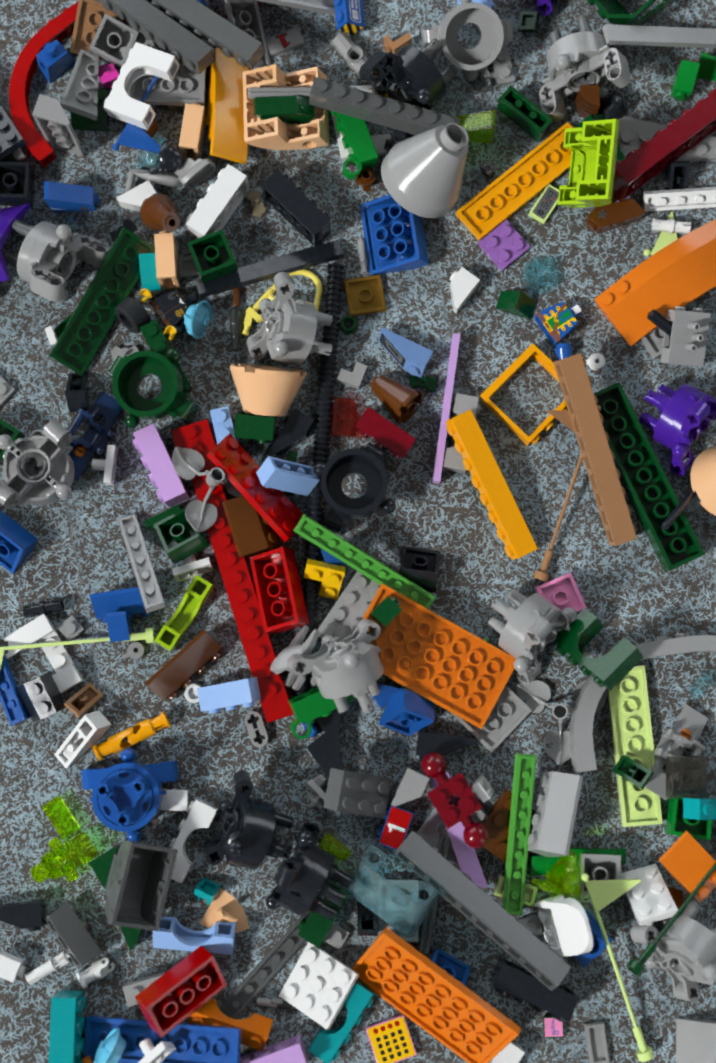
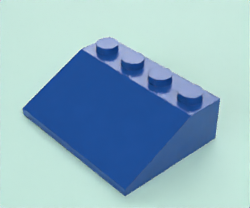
M390 194L360 205L370 275L413 270L429 265L422 217L404 209Z

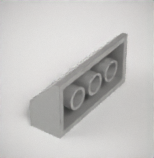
M39 94L32 116L47 143L52 148L84 157L85 152L58 99L53 95L47 94L45 96Z
M555 771L542 774L539 781V795L535 801L536 810L532 817V830L528 837L527 851L545 857L569 856L583 776Z

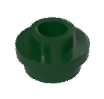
M353 316L343 317L340 320V330L348 335L355 333L358 328L357 320ZM350 322L352 327L346 328L345 324Z

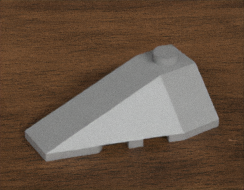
M224 0L230 23L260 41L266 51L253 69L270 66L257 1Z

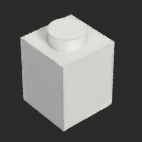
M1 952L0 978L10 982H15L18 978H22L26 966H23L25 960L7 952Z

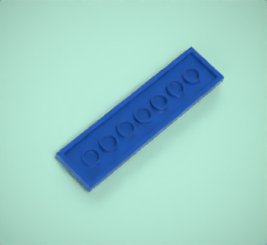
M91 1015L86 1017L84 1058L90 1055L92 1060H95L96 1049L101 1041H104L113 1029L119 1028L121 1036L126 1041L124 1052L118 1061L120 1063H138L144 1058L145 1055L139 1044L147 1038L151 1039L155 1047L161 1041L173 1042L176 1049L161 1063H240L241 1028L180 1023L161 1038L150 1027L147 1020Z

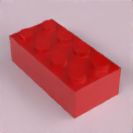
M280 547L250 557L264 632L277 634L309 624L294 549Z
M200 946L136 995L135 999L150 1027L162 1038L225 988L227 983L213 955Z

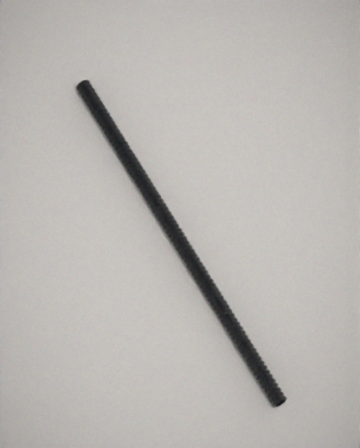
M340 263L328 264L329 270H327L328 281L326 282L327 292L325 293L326 303L324 304L326 309L324 313L332 315V323L330 326H323L322 336L324 337L322 342L332 344V352H330L329 356L320 355L322 360H320L321 366L319 369L321 371L319 375L321 377L318 378L320 381L318 387L320 388L317 391L319 393L317 395L319 400H317L318 406H316L318 412H316L317 417L315 418L317 423L314 430L316 435H314L315 441H313L315 446L312 453L314 456L312 458V462H314L311 465L312 467L317 462L327 463L329 461L327 459L329 457L328 452L330 451V448H328L330 446L329 440L331 439L329 434H331L330 428H332L330 424L332 419L330 417L333 416L331 413L333 407L331 406L334 399L332 395L334 394L333 388H335L333 383L335 382L334 377L336 373L334 371H336L335 366L337 365L335 361L337 356L335 354L338 353L336 350L338 344L336 343H338L337 337H339L337 332L340 325L339 315L341 311L339 309H341L340 303L342 300L340 298L342 297L341 292L343 290L341 288L343 282L341 281H343L342 276L344 275V271H342L344 270V265ZM319 477L320 481L309 494L311 499H309L310 505H308L310 511H308L309 518L323 526V516L325 515L323 512L325 506L323 505L326 502L322 494L321 477ZM306 540L305 544L307 546L304 553L306 558H304V562L307 563V559L321 561L319 557L322 555L320 554L322 549ZM302 577L304 580L302 582L304 586L302 591L309 624L306 625L309 627V630L304 639L305 642L316 628L314 623H316L315 617L317 614L315 611L317 607L315 606L318 604L316 601L318 595L316 594L319 592L317 589L319 583L316 580ZM306 674V679L298 691H293L295 697L311 689L309 683H311L310 677L312 675Z

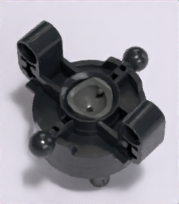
M434 38L429 45L420 50L406 45L395 54L378 51L361 66L359 75L363 81L375 83L374 92L377 95L383 96L387 93L391 99L430 110L445 96L446 84L457 72L449 65L440 73L431 61L433 55L443 48L440 40ZM396 129L394 131V137L399 142L415 136Z

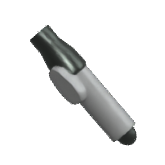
M258 997L253 1000L258 1006L292 1010L290 1003L279 998L268 999Z

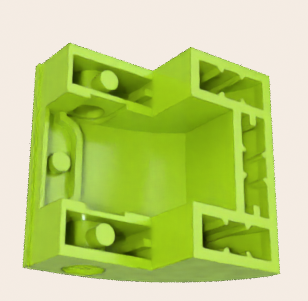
M618 119L583 121L582 127L565 129L563 148L572 150L568 185L559 186L558 205L568 208H589L606 206L612 203L620 121Z

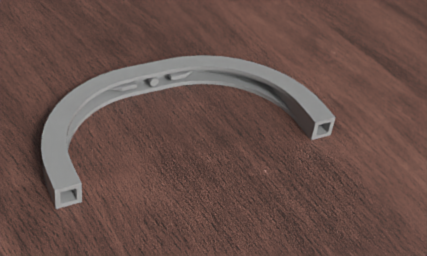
M687 633L675 634V638L668 639V635L658 636L656 641L641 643L635 646L644 657L642 660L690 652L716 654V636H687ZM592 676L587 679L582 687L571 715L569 744L573 772L597 770L593 745V722L597 705L606 688L604 686L600 688L593 681L594 678Z

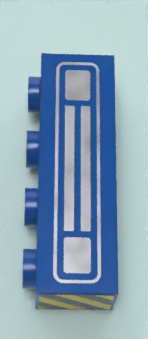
M334 0L337 31L355 35L365 28L363 0Z

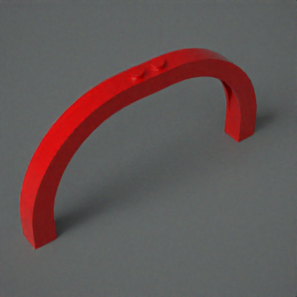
M78 2L64 9L55 19H51L47 25L29 40L15 63L10 79L9 107L13 123L26 142V148L42 168L51 163L57 156L35 128L30 114L29 91L31 81L38 67L36 56L44 49L45 44L52 43L54 40H58L60 43L73 33Z

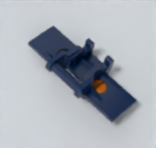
M103 391L88 413L82 409L78 410L79 414L68 429L74 436L83 420L86 418L89 421V426L84 435L79 437L77 441L73 439L70 444L73 449L69 452V455L74 464V480L76 481L79 480L94 455L100 457L114 435L110 429L123 409L114 397ZM98 415H102L105 417V423L101 425L94 421Z

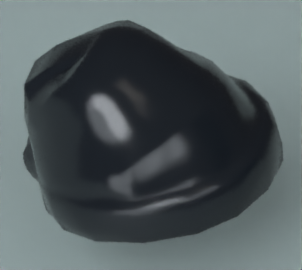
M620 94L607 95L600 101L599 113L605 114L607 120L622 118L628 111V103Z
M165 140L159 151V166L149 169L150 174H167L169 171L179 170L184 163V156L179 147L171 140Z

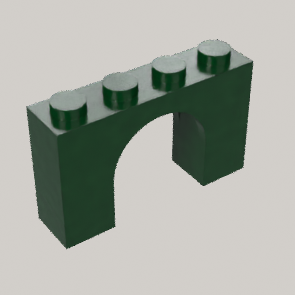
M584 608L577 615L576 620L569 623L566 629H563L553 641L556 645L555 650L562 657L566 655L568 657L567 660L574 667L578 665L585 676H592L594 678L593 681L600 688L604 686L611 691L644 657L639 649L626 638H623L602 657L588 658L584 656L587 644L604 628L598 617Z

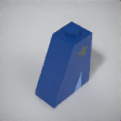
M49 181L44 182V200L52 213L97 211L96 205L100 204V198L93 187Z

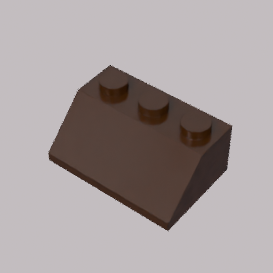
M244 496L222 502L239 557L262 554L282 546L278 534Z

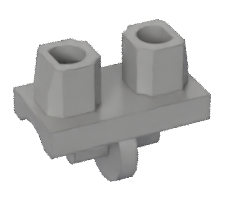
M321 774L313 780L310 779L306 784L316 795L314 797L310 792L306 795L311 801L307 805L309 808L315 805L320 810L323 807L318 800L320 799L324 803L326 793L321 788L328 781Z

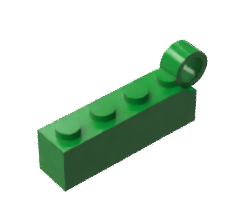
M330 111L332 116L335 115L338 132L342 133L343 147L349 152L348 159L343 164L342 173L345 178L355 180L360 176L362 169L377 165V152L365 120ZM354 165L358 171L352 173L346 167Z
M318 686L288 700L296 718L291 722L290 730L298 739L308 738L312 732L311 724L315 722V719L320 716H329L333 713L332 710L337 709L334 700L322 697ZM353 694L346 696L349 705L351 701L357 699ZM299 723H306V731L302 734H297L295 732L296 726Z

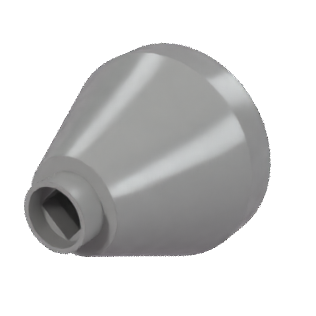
M448 123L447 125H440L400 141L391 148L382 161L381 176L387 191L400 206L417 216L425 218L441 217L453 207L461 193L469 141L466 130L459 124Z

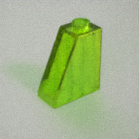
M496 110L455 116V118L460 119L459 125L468 133V143H492L495 132Z

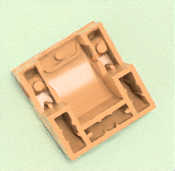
M276 64L244 71V142L255 147L270 150H302L329 145L327 109L314 106V117L308 123L298 125L282 122L278 117L270 119L254 117V101L248 98L249 87H312L315 77L327 80V75L318 67L285 74Z

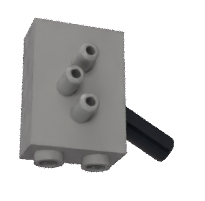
M675 306V310L667 309V316L665 318L656 310H651L647 314V319L664 331L660 362L703 367L711 313H704V309L692 308V311H686L687 307Z

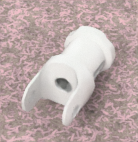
M104 957L91 963V966L87 969L77 971L76 976L80 985L86 988L92 981L102 979L114 970V963L110 964L112 967L109 969V959Z

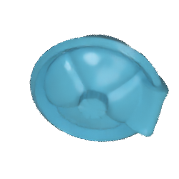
M203 300L198 304L191 305L187 309L186 314H184L185 329L195 339H201L206 335L204 331L210 323V319H213V310L208 301Z
M119 1028L113 1029L106 1039L101 1041L96 1049L93 1063H117L126 1046V1041L121 1036Z

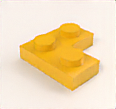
M307 559L303 578L321 582L318 596L337 600L346 567Z

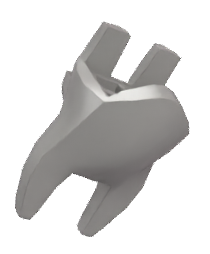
M306 625L297 633L290 645L277 655L270 666V670L275 674H280L285 670L290 672L284 684L288 687L293 684L292 688L297 691L303 685L306 675H295L288 668L287 660L293 654L312 655L319 636V631L314 629L304 642L309 627Z

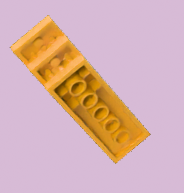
M217 47L216 49L214 48V62L210 64L206 125L209 126L210 155L245 164L247 162L248 144L244 142L243 72L248 71L249 67H242L235 58H228Z

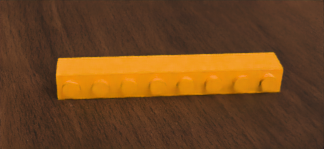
M470 409L446 421L447 432L453 437L455 448L463 457V465L472 476V484L478 489L482 504L487 507L488 517L497 528V536L503 541L507 556L511 560H515L538 549L472 410Z

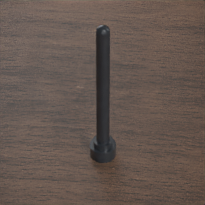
M691 489L661 525L664 530H667L693 500L697 495L696 491L693 492V489Z

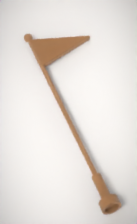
M597 405L598 411L600 412L601 406ZM547 410L549 414L575 433L569 411ZM580 454L549 549L545 552L540 570H535L533 578L548 582L550 575L546 573L553 555L552 549L583 460L582 454Z

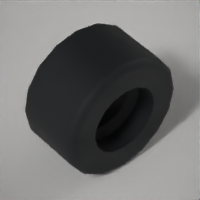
M126 297L114 309L120 322L133 333L138 334L141 331L139 327L151 322L146 309L132 297Z

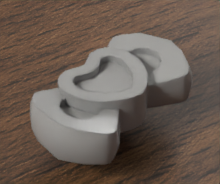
M135 345L130 349L126 347L121 349L115 346L111 354L113 359L116 360L118 355L123 358L125 355L129 356L132 353L138 352L139 348Z

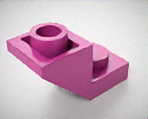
M106 63L99 67L98 77L104 88H111L119 74L113 63Z

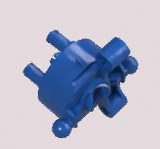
M127 747L121 752V759L124 763L116 764L109 768L82 769V790L93 789L90 802H92L96 816L105 826L115 831L127 832L126 836L129 841L138 842L142 838V832L139 828L150 823L157 816L162 805L163 795L167 794L166 791L162 790L161 782L178 781L177 760L155 764L134 762L136 752L134 749Z

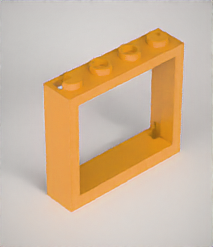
M533 343L479 397V400L527 446L530 443L535 444L542 437L539 434L544 429L548 431L555 424L553 422L555 417L550 414L530 436H527L490 398L531 357L559 382L554 363ZM565 400L555 410L568 411Z

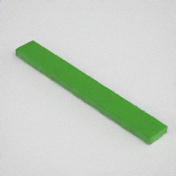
M303 514L293 530L377 584L381 585L383 583L429 609L436 598L428 591Z
M515 753L502 900L503 909L513 915H523L528 837L530 835L537 758L535 754Z

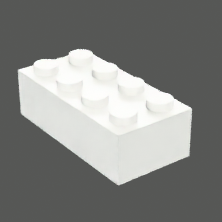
M229 164L225 169L222 168L216 182L208 187L206 196L198 201L196 210L190 213L186 219V227L191 238L195 240L221 230L250 190L247 175Z

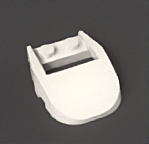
M557 895L534 903V907H538L539 910L538 917L544 928V938L555 954L565 957L589 953L592 950L593 936L584 908L576 899L571 897L565 899L563 895Z

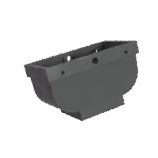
M124 840L121 843L118 853L113 856L104 892L107 895L105 915L110 925L152 931L159 930L178 852L177 849Z

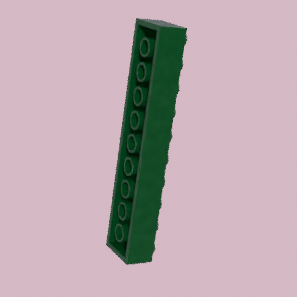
M620 382L593 393L597 397V405L601 406L600 413L604 420L602 424L604 431L609 436L608 444L615 456V460H613L615 467L620 472L619 480L664 572L671 571L705 555L684 511L667 530H664L661 526L679 504V501Z

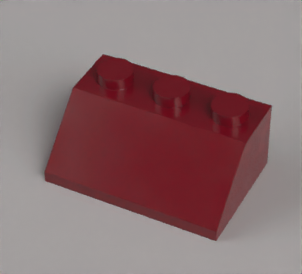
M367 407L355 425L359 428L357 431L365 438L371 436L375 439L373 443L382 449L386 446L391 450L389 454L396 459L400 457L405 459L418 442L417 439L369 407Z

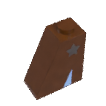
M613 195L611 204L596 207L588 214L585 222L590 231L600 234L640 221L646 211L630 196L619 202Z

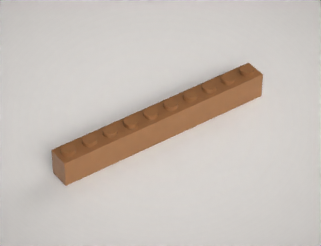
M579 353L554 361L553 363L609 545L617 546L637 539V528L631 520V509L625 500L626 492L619 481L620 472L615 467L613 461L615 456L609 448V436L603 428V416L598 411V400L591 388L592 380L586 372V360Z

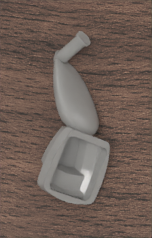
M187 157L184 159L181 168L176 170L175 173L168 172L167 174L151 175L149 170L132 168L128 172L126 189L124 191L127 192L133 189L136 176L145 181L149 180L152 183L170 187H180L183 185L190 191L193 189L191 184L198 185L216 171V165L210 159L199 158L194 160Z

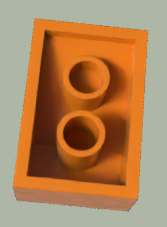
M687 831L658 859L689 895L716 862ZM716 869L693 897L698 903H701L716 887Z

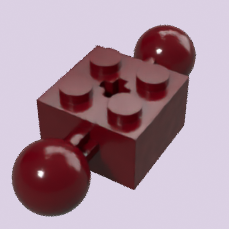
M437 752L426 754L421 761V769L426 776L435 778L438 786L427 792V795L447 829L461 821L465 828L463 832L465 843L472 848L483 847L489 839L488 829L482 823L475 822L471 816L480 810L483 805L462 771L449 779L445 773L447 766L445 758ZM451 795H454V797L459 796L458 805L450 802L452 799Z

